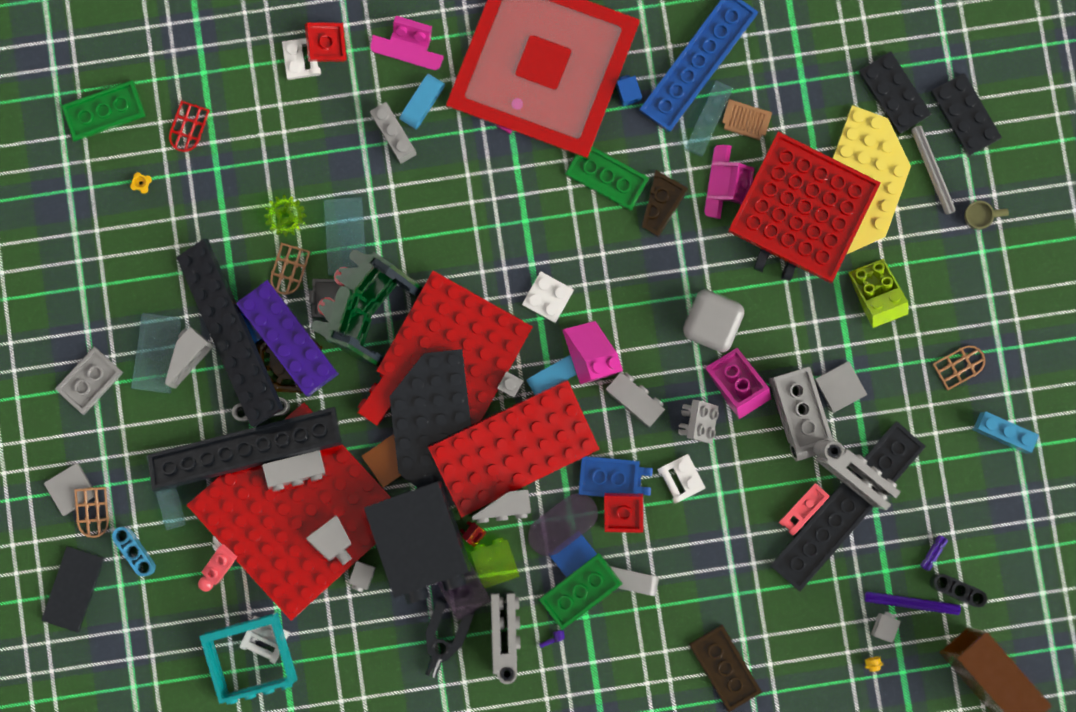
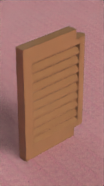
M729 99L722 123L725 124V130L760 140L761 135H766L772 112Z

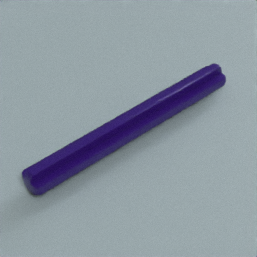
M865 592L864 601L953 615H959L961 611V606L958 604L874 592Z

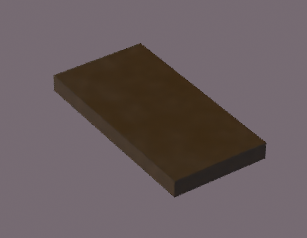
M722 624L689 643L690 648L728 712L762 693Z

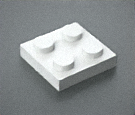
M540 271L522 306L556 323L574 289Z

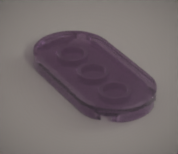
M572 494L566 497L531 525L528 541L532 549L543 556H553L562 551L594 526L598 517L595 502L584 494Z

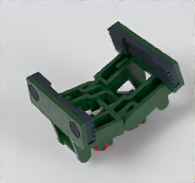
M353 250L349 257L358 267L339 268L334 275L335 282L340 285L335 300L325 297L318 303V312L324 315L329 322L316 320L311 324V329L359 361L379 367L384 357L377 352L363 347L372 321L370 319L397 284L416 297L423 287L375 252L366 255L358 250Z

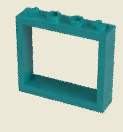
M278 612L205 632L199 636L219 704L225 702L227 704H234L243 697L245 700H249L263 692V695L273 693L274 689L279 687L285 690L292 687L293 683L298 680ZM272 625L287 677L228 692L214 640Z

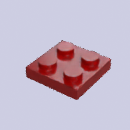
M307 22L305 24L308 62H345L347 60L343 23Z
M605 493V532L643 533V494Z

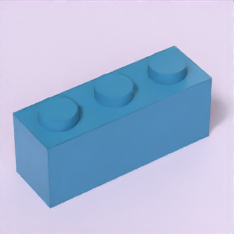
M986 411L979 414L973 431L1025 454L1032 453L1039 437L1034 432Z

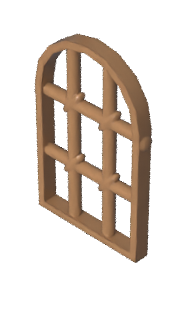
M281 243L270 279L272 286L275 288L273 276L279 277L275 288L278 293L289 295L298 290L302 283L311 251ZM287 246L289 249L284 259L280 258L282 247ZM292 248L299 250L294 262L288 260ZM302 251L308 253L304 265L298 263ZM278 260L284 262L282 271L279 274L274 273ZM288 263L294 265L292 274L289 277L283 275ZM298 266L303 267L299 280L293 278ZM283 279L289 280L286 292L279 291ZM297 282L296 288L289 292L291 284Z
M968 345L958 348L955 352L936 361L932 365L948 391L980 373L985 366V356L979 348ZM973 348L975 350L966 355L963 349ZM961 351L962 358L951 362L949 357ZM979 352L982 359L971 364L968 358ZM947 359V366L938 370L935 364ZM965 359L968 364L967 367L957 372L954 367L956 366L955 364ZM982 362L980 370L976 372L974 370L975 365ZM951 367L954 372L953 375L943 379L941 372ZM971 369L973 375L962 380L959 375ZM956 376L959 382L948 387L946 381Z
M106 487L74 489L76 522L79 531L90 538L101 536L106 532L110 519ZM104 489L105 502H98V490ZM88 490H94L95 492L94 503H88L87 501ZM77 491H84V502L82 504H78ZM100 505H105L106 518H100ZM85 506L86 518H84L85 520H79L78 507ZM89 506H96V519H89ZM101 521H107L106 528L101 532ZM90 522H97V535H90ZM80 523H86L87 533L81 529Z

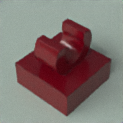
M468 521L467 524L470 526L465 532L461 529L460 532L463 534L462 538L475 547L487 532L475 522L471 523Z

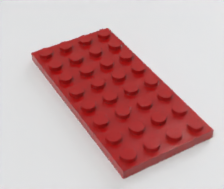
M568 380L428 446L461 517L496 501L508 492L516 491L600 450Z

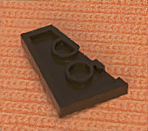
M655 170L642 229L659 238L688 192V188Z

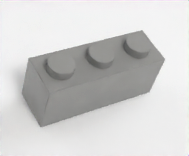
M386 102L370 111L373 120L400 164L417 155L413 145Z
M620 372L605 391L649 428L665 410L662 407L664 404L656 397L652 399L647 395L649 391L642 385L638 387L634 384V378L628 373L623 374Z
M320 450L262 465L268 489H273V491L282 490L285 485L292 484V486L301 485L304 480L311 479V482L323 479L322 476L325 475Z

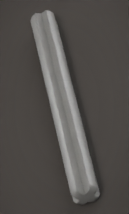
M921 125L911 129V132L946 215L956 211L923 128Z

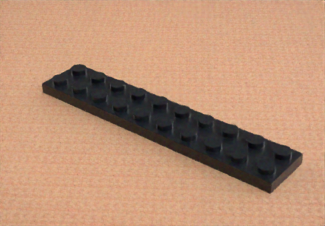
M202 239L176 258L251 427H256L284 408L240 309L236 304V300L208 239Z
M335 407L148 454L152 490L158 492L342 445L337 411Z
M895 421L864 458L867 460L866 464L869 467L877 468L882 472L881 476L887 480L888 478L895 483L926 446L899 422ZM854 471L851 472V473H853L856 477H858V478H860L861 480H863V478L860 477L857 473H855ZM842 482L770 566L800 592L872 510L873 506Z

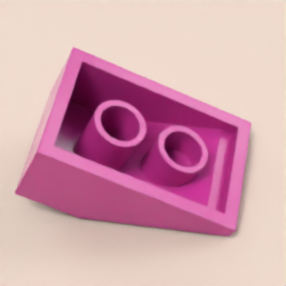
M596 321L562 330L580 385L610 377L623 371L616 350Z
M738 348L705 367L727 404L739 419L771 400L769 387Z

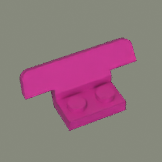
M395 16L393 34L390 40L375 35L372 36L370 48L374 53L435 71L440 68L444 59L442 55L427 51L431 41L432 26Z
M717 145L714 148L704 210L705 214L711 218H721L723 201L742 204L753 182L755 168L737 162H729L732 147L730 145Z

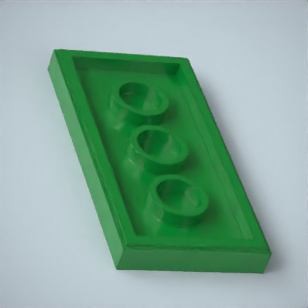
M133 80L61 105L74 142L146 117Z
M593 146L588 158L576 154L565 173V176L629 211H632L649 180V177Z
M598 553L538 600L561 630H563L623 583L601 554Z

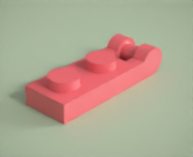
M814 483L778 523L788 528V532L792 536L795 535L830 496ZM793 516L798 520L796 524L790 521Z

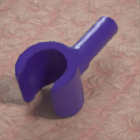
M564 630L554 631V638L540 643V648L551 643L563 641L565 638Z

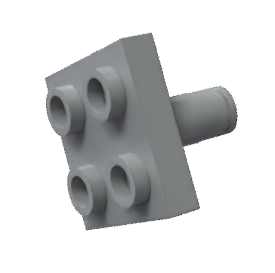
M693 400L692 405L684 404L682 409L688 411L681 410L682 416H689L690 420L689 424L681 423L679 425V428L685 429H678L679 435H687L689 439L713 444L716 434V420L719 415L718 406L700 400Z

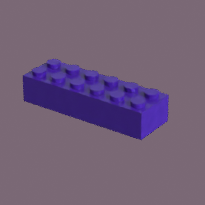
M268 280L236 303L305 396H311L339 375Z

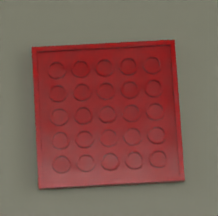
M778 131L728 232L832 283L881 182Z
M432 271L378 367L377 372L400 384L424 353L462 349L470 421L474 425L480 422L498 391L497 388L506 371L508 372L533 326L439 273Z

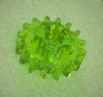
M283 195L281 200L276 196V202L269 201L271 207L265 208L269 212L264 215L266 219H269L265 223L267 226L272 225L270 230L272 232L277 230L276 234L278 236L282 232L285 237L288 236V232L295 235L294 230L301 231L299 225H305L302 218H305L306 214L301 213L305 208L304 206H299L301 203L299 200L294 202L293 196L287 199L286 195ZM293 206L296 208L298 216L293 214ZM287 212L289 217H285L283 220L281 215ZM273 216L278 219L277 225L273 221Z

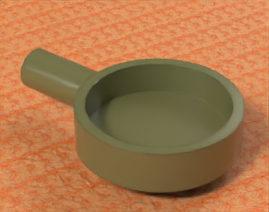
M975 201L966 208L964 219L970 228L983 230L992 224L994 217L1008 216L1009 211L1008 208L993 210L989 203Z

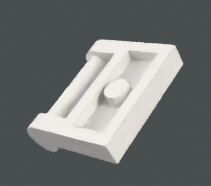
M306 38L282 42L288 80L321 74L317 62H310L311 68L308 70L305 68L302 46H307Z
M688 454L657 469L659 474H662L673 496L674 504L705 489ZM672 468L685 491L680 494L668 471Z
M272 625L247 631L240 645L241 649H248L270 659L269 662L273 664L277 662L280 655ZM283 629L285 638L287 640L290 632ZM251 637L275 647L274 652L250 642Z

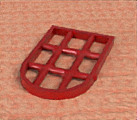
M181 100L169 133L170 144L174 149L179 152H188L196 148L201 139L210 112L209 109ZM186 104L189 105L184 117L180 116L179 113L182 105ZM191 106L198 108L196 117L193 120L187 118ZM201 110L207 111L203 123L197 121ZM177 119H183L180 130L175 131L174 127ZM187 121L193 123L188 135L182 133ZM197 124L202 126L198 138L192 136ZM172 133L178 134L175 145L171 139ZM182 136L188 138L184 150L177 148ZM192 139L196 140L195 144L191 148L187 149L189 142L192 141Z

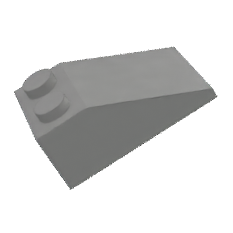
M191 327L185 328L178 335L179 339L176 342L165 380L167 386L175 389L214 347L198 331Z

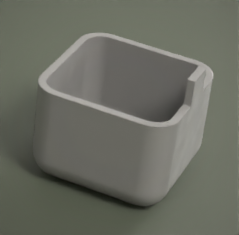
M707 289L701 290L697 293L684 324V335L687 339L718 352H726L730 349L741 324L744 308L739 302Z

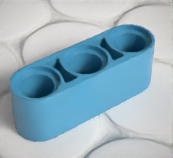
M427 74L403 110L400 120L417 129L439 97L445 83Z
M571 355L526 380L534 395L577 375Z
M128 527L116 528L112 533V539L135 573L139 576L152 575L156 565L134 532ZM121 531H125L127 534L125 541H121L119 538ZM133 546L138 549V554L135 557L130 554V549ZM143 562L149 565V570L146 573L141 570Z

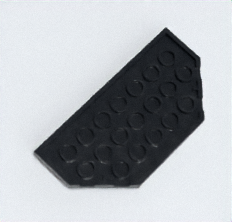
M462 349L424 353L390 395L398 473L417 488L438 481L443 482L451 506L455 504L428 446L471 426Z

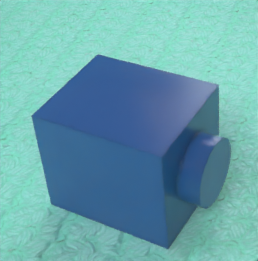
M630 75L619 78L616 87L622 106L641 102L642 95L636 76L630 77Z

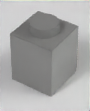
M506 371L497 389L515 399L524 381Z
M356 561L349 580V584H352V589L363 592V589L368 590L377 567Z
M886 611L885 614L878 613L871 635L893 643L901 621L896 620V615Z

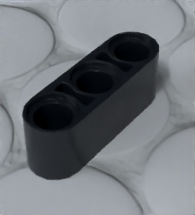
M939 573L934 574L930 578V586L934 590L978 608L983 607L987 603L985 592L955 578ZM942 577L945 582L944 586L941 588H939L936 583L938 578ZM958 585L962 587V593L959 596L954 591ZM976 593L980 595V601L977 604L972 599Z

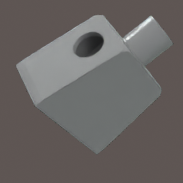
M337 516L306 538L328 561L337 557L340 563L344 565L352 559L345 550L351 546V541Z

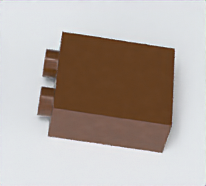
M967 627L939 652L990 712H1046L1052 707L987 631Z

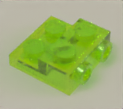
M503 537L493 540V545L485 547L484 544L473 547L474 551L471 552L483 589L520 577L508 539L503 540Z

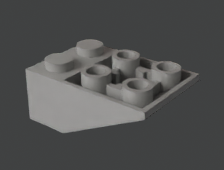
M520 490L506 493L475 514L472 520L477 519V523L489 522V518L496 517V521L508 520V516L516 515V519L528 518L527 514L531 513L529 491Z

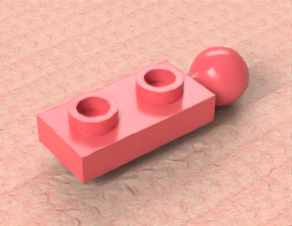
M224 544L219 546L201 572L204 577L198 581V587L204 592L210 591L214 585L220 583L237 558Z

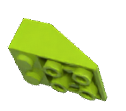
M884 259L848 272L864 313L873 328L908 315V300Z

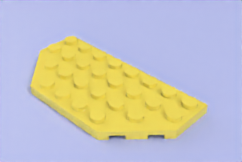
M853 105L850 108L833 159L881 182L847 254L886 237L911 168L888 118Z

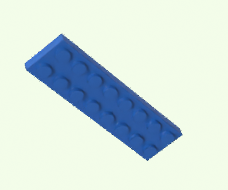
M720 0L639 111L670 133L752 23L758 11L743 0Z

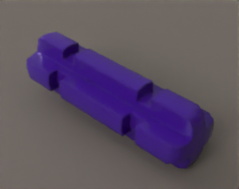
M941 535L936 538V543L931 546L925 556L926 559H923L920 564L926 571L931 570L933 562H936L943 550L942 547H945L948 542Z

